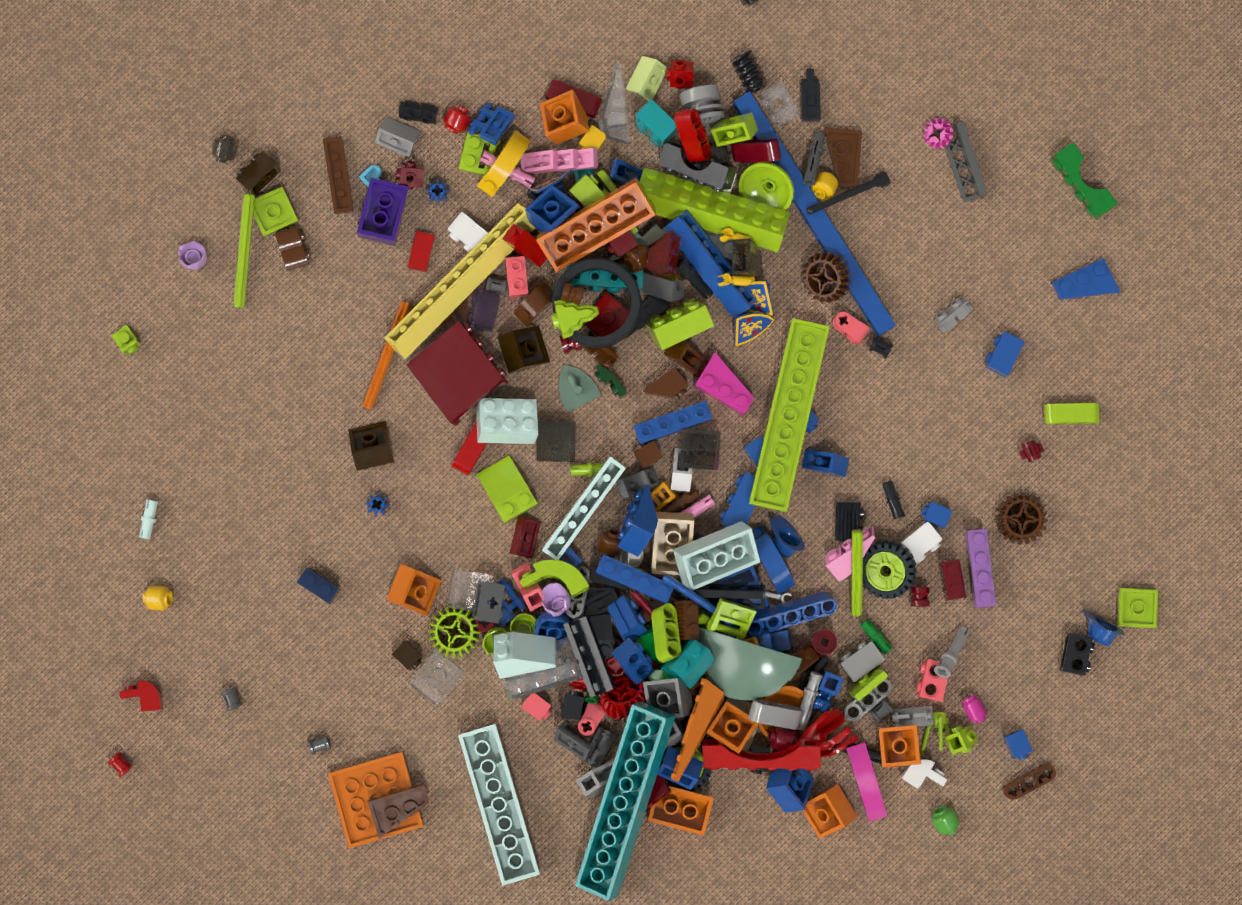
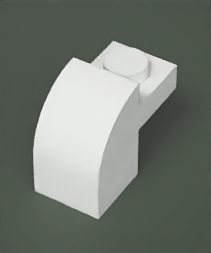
M921 759V764L907 766L900 777L917 789H919L926 776L940 786H944L947 781L944 778L945 774L936 768L931 770L935 762L927 759Z

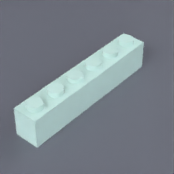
M611 455L607 458L542 547L543 552L555 560L560 559L626 469L625 465Z

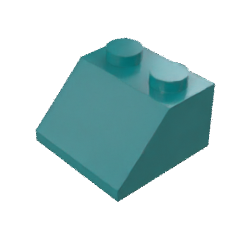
M685 640L681 645L680 656L666 662L661 669L673 678H680L684 685L691 689L715 659L710 649L698 641Z

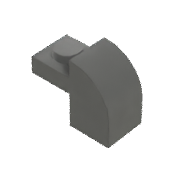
M653 468L616 481L618 491L623 499L634 497L637 491L642 490L645 485L649 486V490L660 485Z

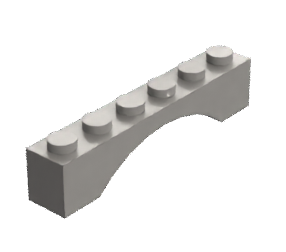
M677 719L674 720L666 748L668 746L673 747L683 740L685 730ZM614 760L589 771L576 780L585 797L594 799L605 791Z

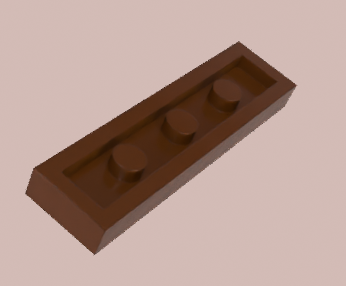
M342 136L323 139L334 214L354 212Z

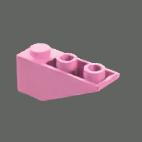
M873 526L862 530L863 557L875 538ZM852 539L846 540L837 549L830 550L825 556L826 567L839 582L852 574Z

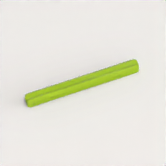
M855 529L852 531L851 612L852 616H861L863 531Z

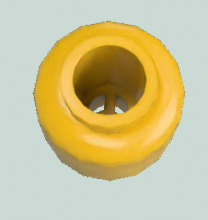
M821 172L816 175L815 185L811 186V190L816 198L826 200L835 194L838 188V181L832 173Z
M151 585L143 593V602L150 610L164 611L172 605L173 593L166 586Z

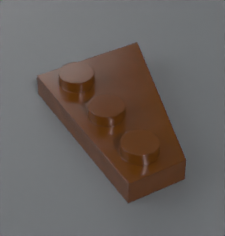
M824 128L838 187L854 188L858 186L862 131Z
M424 783L368 800L379 839L409 816H412L429 804Z

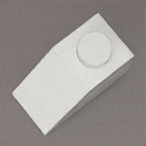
M675 448L671 490L690 492L693 449Z

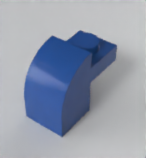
M789 630L757 636L758 643L762 647L776 651L793 649Z

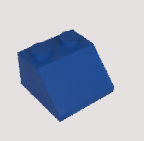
M551 185L525 209L529 223L542 233L552 232L579 208V205Z
M778 768L771 772L766 789L784 812L805 810L814 778L806 769L790 771L786 768Z

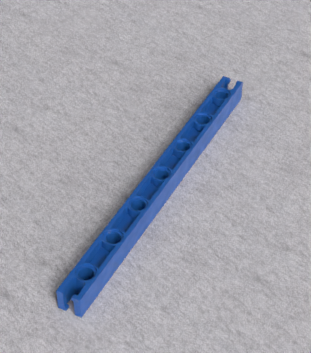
M751 92L736 99L733 106L739 115L753 114L758 127V131L753 136L754 139L779 140L781 159L770 161L769 163L781 167L791 178L794 186L793 202L823 251H827V253L834 252V256L840 255V260H846L844 265L850 266L847 272L852 273L848 277L852 282L848 285L850 288L848 291L875 334L881 336L894 328V321L824 209L813 214L807 213V208L819 203L811 188L803 183L804 177Z

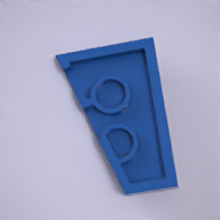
M1104 258L1051 283L1059 300L1120 293Z

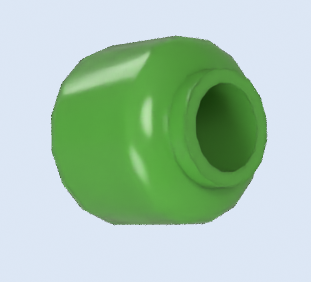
M943 805L933 811L931 820L938 833L952 835L957 832L960 820L952 807Z

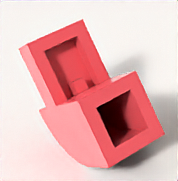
M526 563L510 572L529 610L532 611L542 606L543 596L538 583L525 590L523 589L519 580L523 579L522 575L532 571L529 564Z

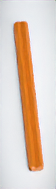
M401 302L391 330L409 313L410 303ZM387 341L362 404L364 408L369 410L373 409L394 353V349Z

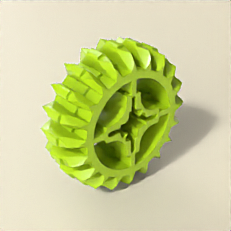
M453 606V612H450V608L446 607V614L439 610L438 612L441 617L433 616L437 623L430 622L429 624L435 627L434 630H428V633H434V637H430L429 640L437 641L432 646L433 648H436L438 645L440 646L438 653L446 650V657L449 656V652H452V658H456V652H459L460 657H463L462 650L469 654L470 650L467 647H476L472 641L479 642L480 639L474 637V635L480 634L481 631L475 630L474 627L478 626V624H473L472 621L474 619L468 617L471 614L470 610L463 614L464 607H461L459 612H457V606ZM457 616L453 625L445 626L441 624L446 618ZM462 618L468 622L470 634L461 630ZM457 625V627L459 628L458 630H460V633L464 634V636L455 635L452 639V633H449V631L445 630V628L454 629ZM439 630L448 634L447 646L440 640ZM457 638L468 639L463 646L452 648Z

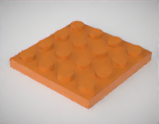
M403 752L328 773L348 848L424 827L420 811H418L379 839L369 809L368 800L413 787Z

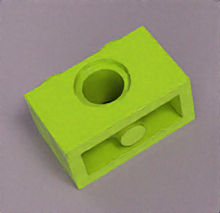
M752 113L718 120L711 129L717 147L750 140L758 131Z

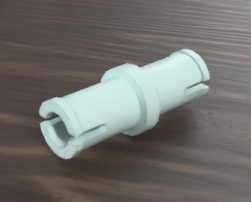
M146 499L138 537L151 539L153 524L156 523L155 514L158 501Z

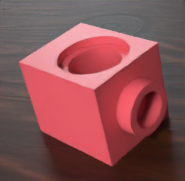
M532 692L522 705L524 710L539 721L542 718L546 720L552 712L549 709L552 705L535 692Z

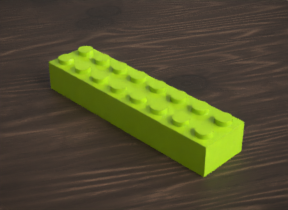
M644 168L639 183L655 207L656 215L672 220L685 210H688L703 230L724 236L725 234L721 233V231L731 228L734 234L739 233L753 238L755 245L774 252L779 251L790 212L728 192H719L709 186L668 175L654 169Z

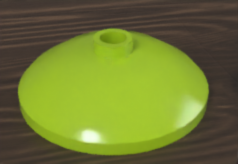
M758 162L750 165L742 173L739 180V193L741 197L786 211L794 198V186L789 175L781 167L769 162Z

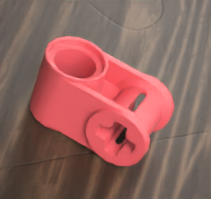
M846 312L838 313L832 321L833 327L856 345H860L870 331L867 325ZM844 318V319H845V321H844L845 324H843V325L841 326V325L839 324V323H840V320H839V319Z
M597 702V704L588 703L584 715L578 724L580 734L584 736L591 735L599 722H601L605 712L602 710L600 702ZM590 722L592 730L583 732L581 724Z

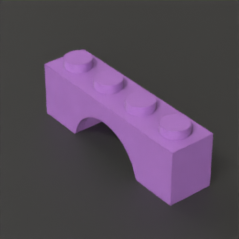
M987 529L966 531L964 533L972 573L971 590L974 608L996 606Z

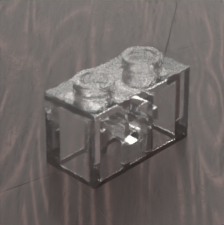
M782 81L762 91L761 104L765 109H769L771 113L769 116L774 125L777 124L781 128L799 118L800 111ZM776 102H778V104H783L782 109H780V107H775Z

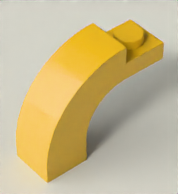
M515 130L477 187L493 197L513 171L531 140Z

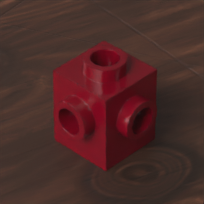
M410 160L405 161V163L401 162L400 168L396 170V180H399L400 185L408 186V189H414V187L423 188L424 164H416L417 162Z

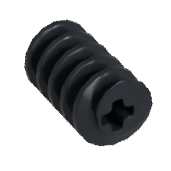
M752 50L736 57L732 66L737 67L735 72L740 74L739 80H745L742 83L743 87H748L745 92H751L752 94L764 89L768 84H762L766 78H759L762 70H755L759 64H752L756 58H749V55L752 53Z

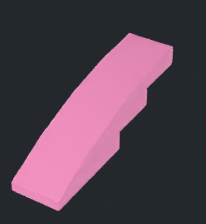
M596 148L561 151L548 150L526 153L521 157V171L525 173L562 172L598 168Z

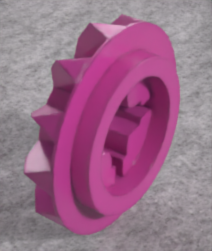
M942 118L931 119L925 125L923 131L924 141L930 147L937 149L947 146L953 137L951 124ZM935 128L943 130L940 133V139L937 136H932L935 133Z

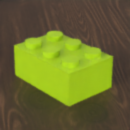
M689 299L681 307H672L666 311V314L651 317L645 324L653 343L661 350H664L713 327L714 324L706 305L697 299Z

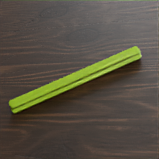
M252 194L243 195L233 304L234 307L238 308L245 307L255 200V196Z

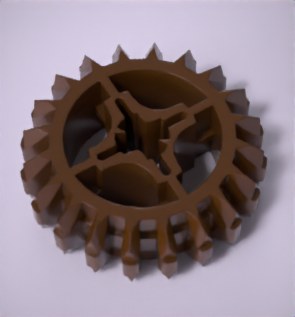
M827 251L816 253L808 258V262L803 265L806 268L801 272L805 275L802 281H806V285L803 288H809L808 294H814L813 299H819L820 302L826 301L831 303L837 301L840 297H844L846 295L845 292L850 289L848 285L852 281L848 277L852 273L847 272L850 266H845L846 260H840V255L834 256V252L827 253ZM820 263H824V266L821 267V270L816 271L818 265ZM837 283L836 288L833 291H829L832 284Z
M1016 493L1013 495L1014 501L1008 496L1006 498L1008 504L1004 501L1001 502L1004 509L997 508V511L1002 513V515L995 516L996 519H1001V522L996 523V526L1002 525L1003 529L999 530V533H1007L1004 539H1008L1011 536L1010 543H1014L1017 539L1018 545H1022L1024 539L1027 545L1030 543L1029 537L1035 542L1037 540L1035 534L1039 537L1042 536L1039 529L1046 530V527L1041 524L1048 522V519H1042V516L1047 515V512L1041 513L1040 509L1044 508V505L1037 506L1039 499H1035L1032 502L1033 495H1029L1026 499L1025 493H1022L1019 499ZM1020 503L1016 515H1007L1009 509L1014 504ZM1025 505H1028L1033 509L1036 517L1030 516L1027 513V507H1025ZM1021 514H1023V517L1030 520L1022 522V524H1020V521L1013 518L1021 516ZM1007 521L1015 523L1018 533L1010 529ZM1027 523H1036L1034 529L1029 534L1023 535Z

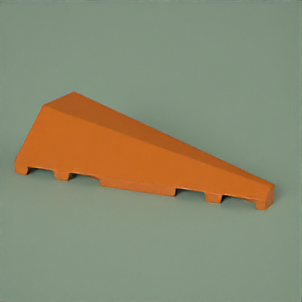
M704 678L701 680V689L699 694L696 695V702L682 740L683 746L680 755L677 756V763L671 775V779L679 781L724 702V692Z

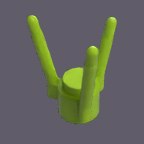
M933 712V728L938 729L939 750L942 751L943 729L945 728L946 736L950 734L949 718H947V713ZM931 726L926 727L920 756L924 755Z

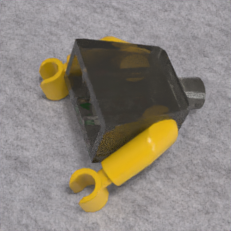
M731 228L722 230L721 233L725 234L720 237L722 242L733 239L731 271L733 276L731 277L727 273L719 275L718 277H722L724 282L718 283V285L726 286L732 283V285L748 286L755 279L761 278L762 252L755 244L753 238L739 233L734 234Z

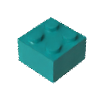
M652 99L635 115V128L641 134L646 133L650 137L649 141L655 147L663 148L664 143L669 142L678 133L675 121Z

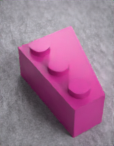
M714 353L695 384V388L744 417L754 397L721 358Z

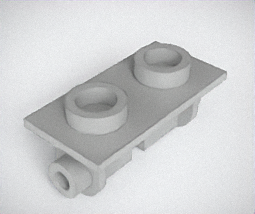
M963 297L953 300L950 304L951 306L939 312L932 322L939 325L941 332H948L957 324L954 319L955 316L961 321L971 313L972 307L968 303L969 300Z
M933 707L894 709L893 722H895V727L934 725Z

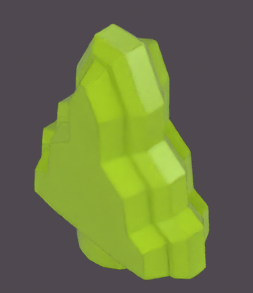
M557 300L554 301L556 313H552L551 317L554 329L560 328L562 337L565 339L573 336L574 331L581 329L583 323L594 319L599 312L596 306H579L573 302L566 303L565 301Z

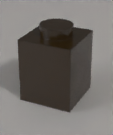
M406 640L391 654L407 670L411 668L415 670L422 663L420 659L423 656Z

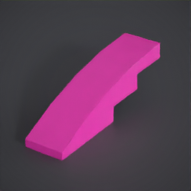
M865 742L846 748L868 822L886 817L887 813Z

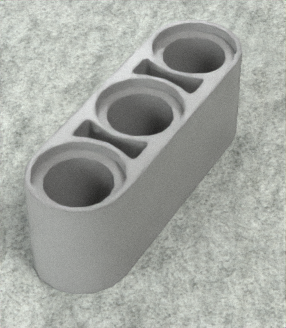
M887 679L883 681L887 685L885 692H879L876 687L869 693L872 697L870 705H865L863 700L858 701L854 698L843 710L845 718L857 721L891 692L892 685ZM850 707H855L858 710V714L854 718L848 715Z
M753 699L748 719L761 724L796 730L798 729L803 710L792 705Z

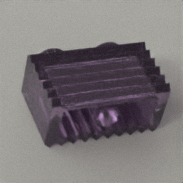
M479 289L477 294L473 293L471 304L474 305L473 312H469L467 323H470L472 329L493 333L501 298L500 294Z

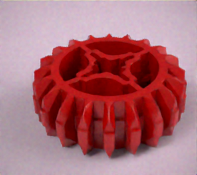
M623 674L621 678L616 677V680L613 681L616 689L599 696L602 710L607 716H611L613 719L618 718L619 720L623 718L628 719L632 704L638 702L646 703L643 685L645 680L636 685L629 677Z

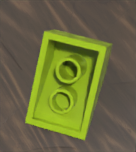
M510 455L476 474L505 524L538 505Z

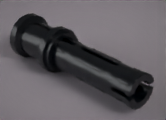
M678 255L672 260L671 268L678 271L683 280H688L704 299H708L707 295L709 297L713 295L711 288L696 273L695 267L687 262L684 255Z

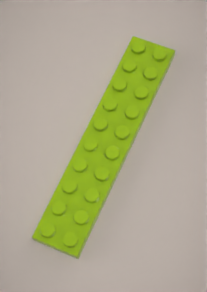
M792 318L749 505L785 513L788 511L830 326Z

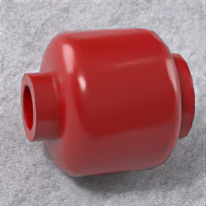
M461 105L450 107L443 119L444 127L454 134L463 133L471 121L470 115L467 114L469 110Z

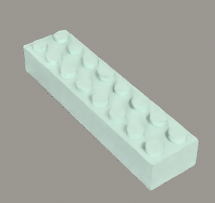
M497 724L458 735L502 886L540 875Z

